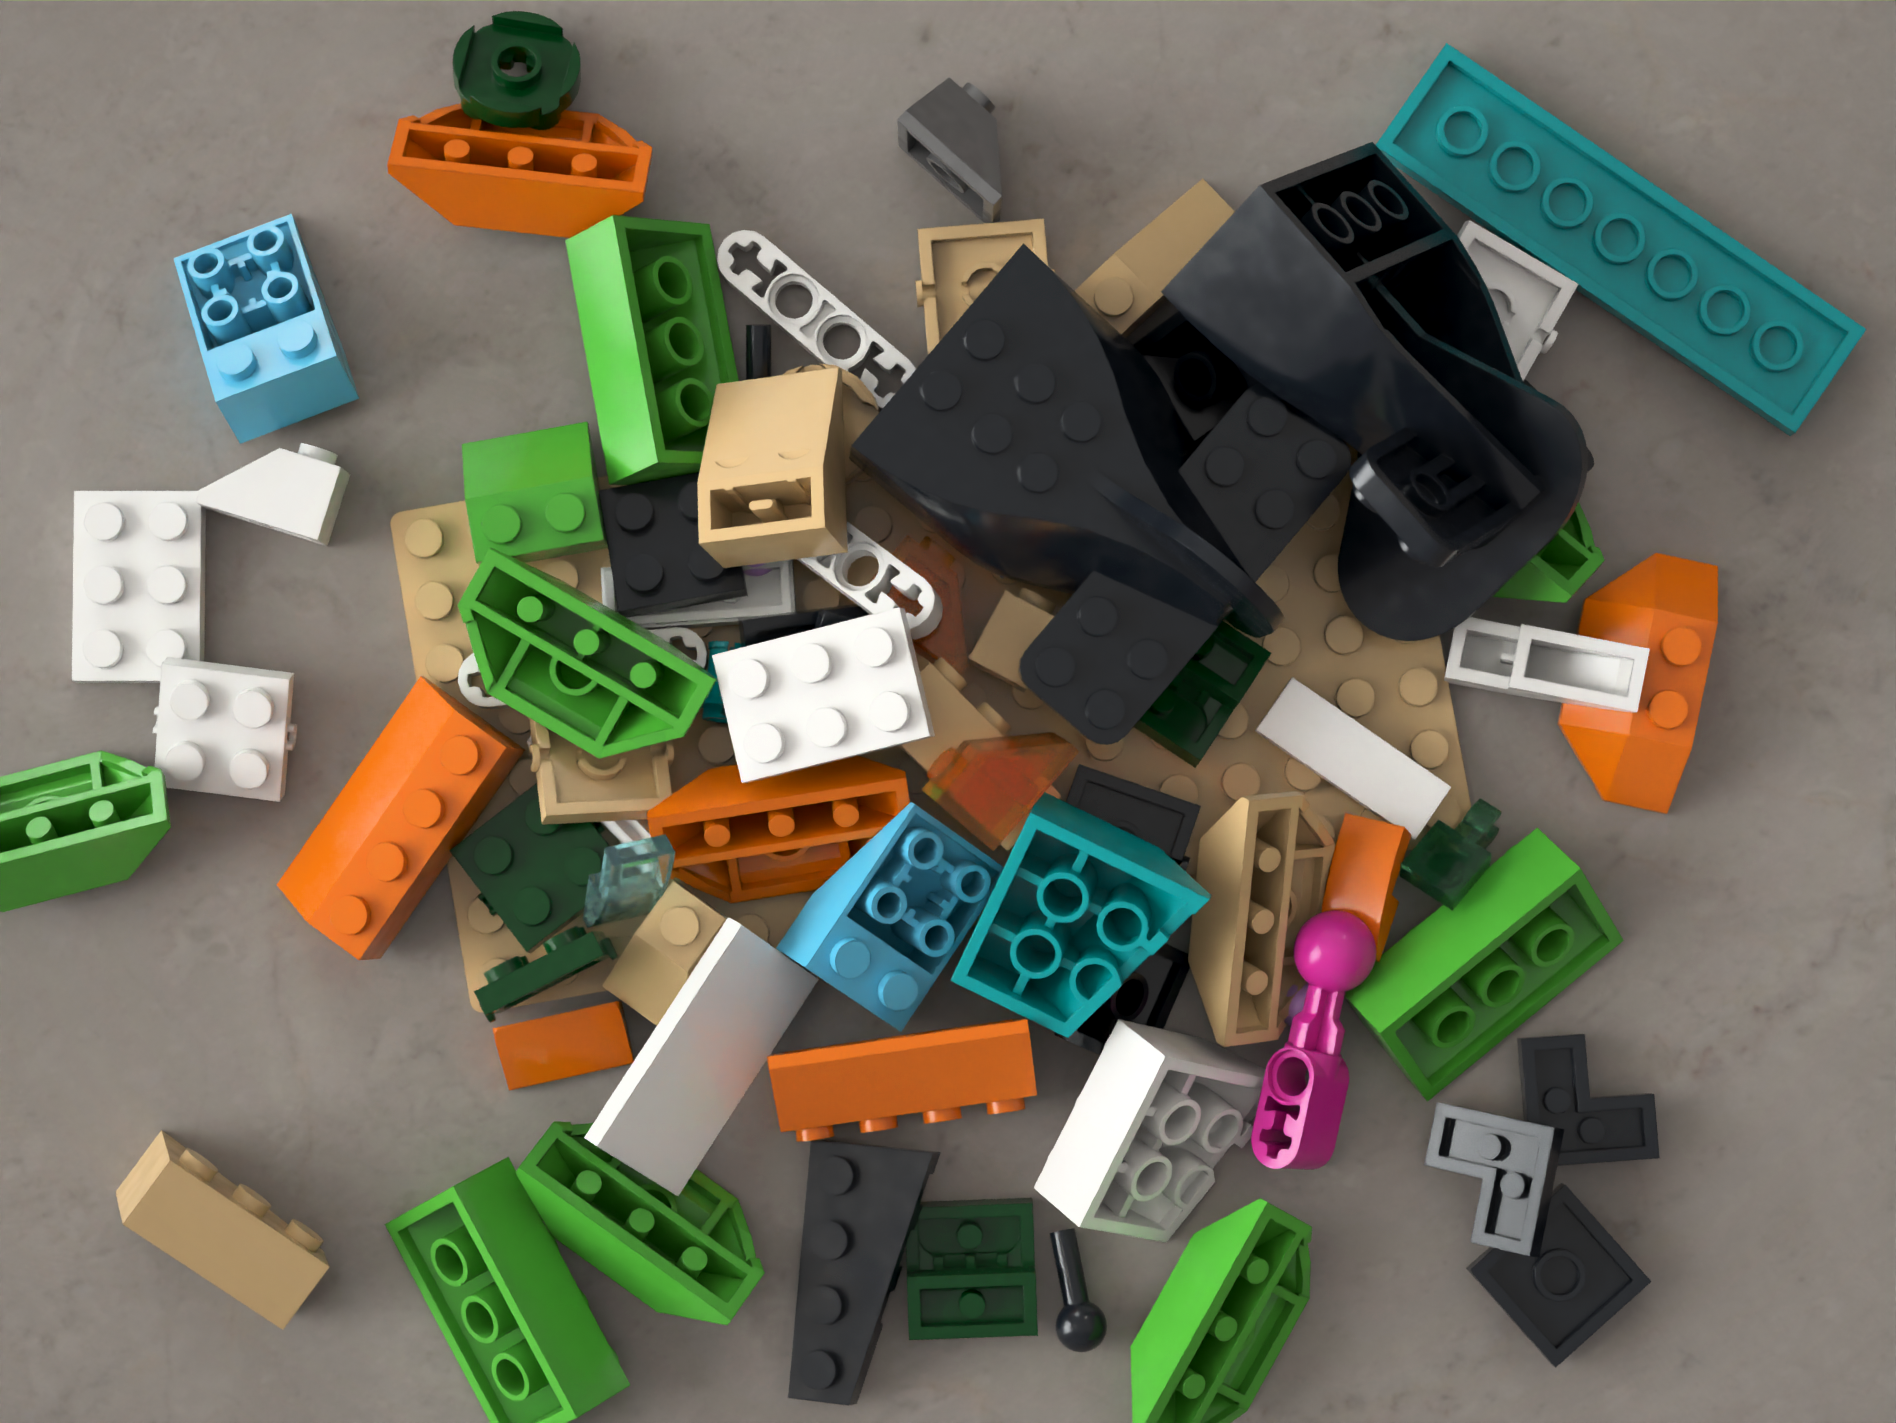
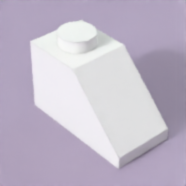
M301 443L298 453L279 448L200 489L195 503L210 511L328 546L350 474L342 467L335 465L337 454Z

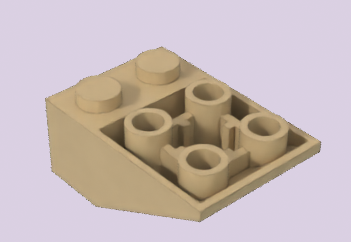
M839 367L716 385L697 482L699 545L723 568L848 553L842 370Z

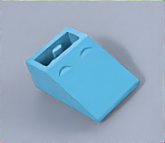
M292 214L173 258L215 402L240 444L359 399L344 349Z
M910 802L811 895L776 949L902 1032L987 904L1004 867L919 806Z

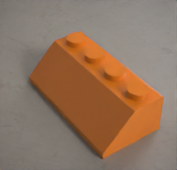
M420 676L281 877L277 886L311 926L356 959H381L451 858L452 853L450 850L463 841L525 749L430 680Z
M1025 1017L772 1053L767 1056L780 1131L795 1130L796 1142L834 1137L833 1125L859 1121L860 1133L898 1128L897 1115L922 1112L924 1124L961 1119L960 1106L986 1103L987 1114L1019 1111L1026 1109L1024 1097L1037 1095L1028 1019Z

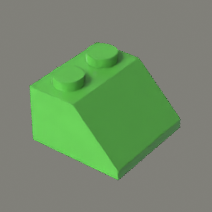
M588 422L462 444L465 503L475 561L479 566L489 548L498 550L524 563L608 548L599 495L600 486Z

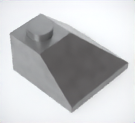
M948 77L905 110L897 119L898 145L984 223L999 222L1001 217L1002 188L997 119L991 115L995 106L985 94L971 83L967 82L961 88Z

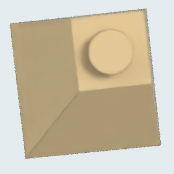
M672 881L633 935L602 987L657 1026L727 920V917L679 882Z

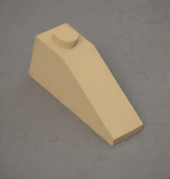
M1202 178L1117 250L1075 292L1121 335L1127 338L1167 300L1161 291L1235 211Z

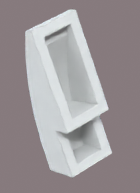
M1469 617L1454 628L1444 681L1456 685L1553 702L1637 713L1650 649L1521 624V627Z

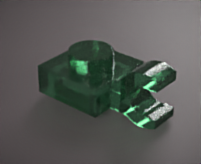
M1480 798L1470 808L1455 829L1438 819L1401 863L1400 877L1453 911L1490 866L1491 853L1486 848L1499 833V828L1493 824L1499 819L1502 812Z

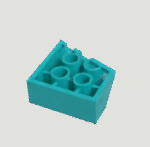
M1042 791L1021 830L950 981L1069 1038L1122 986L1123 982L1150 955L1153 956L1192 914L1195 915L1210 900L1212 895L1161 848Z

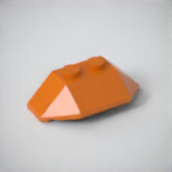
M461 103L436 109L420 118L415 115L400 118L387 166L388 174L453 225L571 238L612 215L620 216L644 202L652 161V146L642 140L636 141L626 130L597 113L564 110L561 113L559 123L553 128L535 130L531 127H501L484 120L470 118L464 113Z
M1655 553L1583 600L1577 635L1650 649L1637 713L1566 703L1561 704L1558 726L1581 765L1595 784L1594 787L1603 801L1661 814L1668 813L1692 750L1718 624V566Z
M854 756L750 783L741 782L738 765L735 764L706 770L647 811V820L658 874L670 879L676 877L697 890L729 903H737L817 890L910 803L905 771L861 756Z

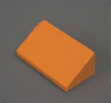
M622 1000L492 1028L509 1090L634 1062Z

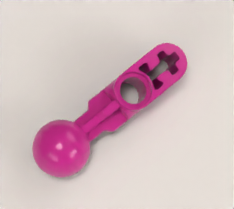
M1340 910L1324 911L1314 915L1302 925L1295 938L1293 948L1294 961L1301 976L1309 983L1304 1007L1292 1019L1288 1042H1285L1284 1048L1275 1052L1268 1061L1251 1135L1252 1149L1256 1158L1264 1166L1272 1169H1318L1330 1160L1335 1149L1349 1085L1348 1067L1340 1054L1345 1029L1339 1019L1345 992L1356 988L1367 979L1376 960V944L1368 926L1355 915ZM1308 1068L1309 1082L1306 1086L1305 1075Z

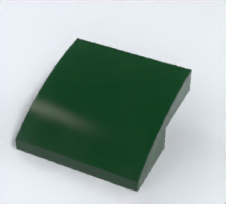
M1223 621L1135 724L1134 728L1196 768L1270 657L1271 652Z
M1032 1198L920 1202L923 1204L916 1228L911 1230L906 1244L909 1340L1038 1336Z

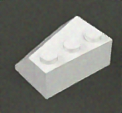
M1118 1019L1081 1094L1077 1098L1075 1106L1053 1150L1048 1156L1034 1189L1078 1227L1167 1243L1215 1183L1213 1168L1234 1143L1243 1148L1251 1138L1253 1126L1249 1123L1256 1116L1266 1069L1206 1039Z

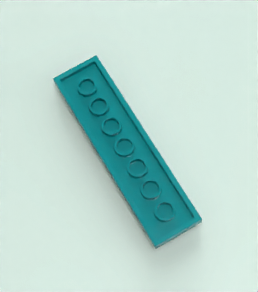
M1448 43L1440 51L1376 144L1395 167L1499 238L1578 283L1579 285L1576 288L1578 292L1789 436L1797 432L1866 331L1863 326Z

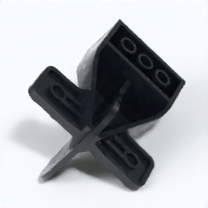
M1373 142L1259 185L1161 291L1200 333L1247 374L1280 398L1315 419L1358 451L1357 461L1349 468V475L1353 485L1338 556V578L1341 592L1349 609L1363 625L1375 633L1395 640L1417 641L1433 638L1452 630L1477 612L1559 534L1572 516L1582 495L1587 473L1594 466V458L1586 446V440L1579 423L1562 404L1538 392L1527 380H1522L1492 297L1464 245L1452 229Z
M1024 243L851 445L849 457L861 470L972 562L1010 580L1072 594L1024 651L1019 660L1018 672L1021 681L1027 689L1086 739L1100 745L1119 742L1130 732L1223 620L1243 633L1255 638L1272 634L1284 620V615L1275 602L1255 582L1342 481L1351 466V453L1343 439L1303 411L1277 396L1261 383L1254 384L1239 397L1191 454L1171 399L1159 376L1148 361L1123 335Z

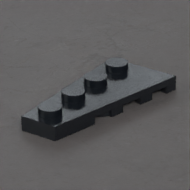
M811 1140L788 1398L848 1406L857 1404L883 1327L881 1319L890 1292L895 1291L903 1267L900 1266V1262L910 1232L916 1228L923 1204L920 1202L929 1175L934 1174L941 1152L828 1140Z

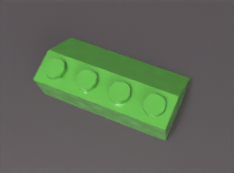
M612 215L565 240L609 485H631L700 472L716 385L739 381L710 224Z
M1536 828L1383 953L1380 962L1375 961L1374 967L1367 979L1356 988L1346 991L1344 998L1371 1035L1428 1102L1624 940L1581 868L1539 828Z
M507 1157L391 1220L385 1226L490 1423H568L629 1387L630 1383L620 1366L616 1352L609 1346L594 1318L586 1296L578 1288L563 1260L555 1238L548 1232L536 1207L516 1175L512 1162Z

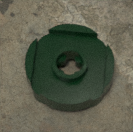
M509 11L493 15L492 24L480 28L477 32H475L473 25L460 37L453 54L454 86L460 96L461 107L470 118L484 120L501 127H531L535 130L553 128L559 123L561 113L575 100L580 88V53L575 43L572 46L570 41L563 37V28L555 21L531 12ZM515 62H521L526 64L528 74L514 77L502 72L501 69L511 70Z

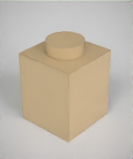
M1022 588L1018 596L1005 590L970 654L968 663L1024 693L1027 687L1020 679L1018 672L1019 660L1024 651L1054 617L1051 614L1056 605L1026 588Z

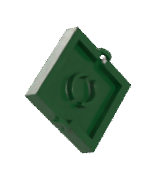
M537 783L450 850L481 891V894L477 897L487 906L489 913L493 917L498 914L522 947L530 954L539 948L543 942L557 934L632 875L601 835L606 830L601 822L542 825Z
M575 926L543 942L542 944L547 954L529 963L526 955L523 957L516 956L486 971L483 974L489 984L474 991L487 1020L490 1023L495 1021V1014L502 1013L609 957L612 960L618 958L610 938H606L604 932L591 931L587 933L584 926L579 928Z

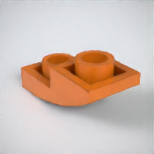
M1345 813L1331 861L1321 912L1340 910L1360 918L1368 926L1376 944L1375 961L1380 962L1399 901L1392 893L1411 838V833L1403 826Z

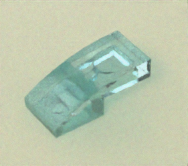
M666 834L610 846L604 849L602 871L590 874L588 877L583 920L587 928L643 916L651 912L666 891L676 852Z

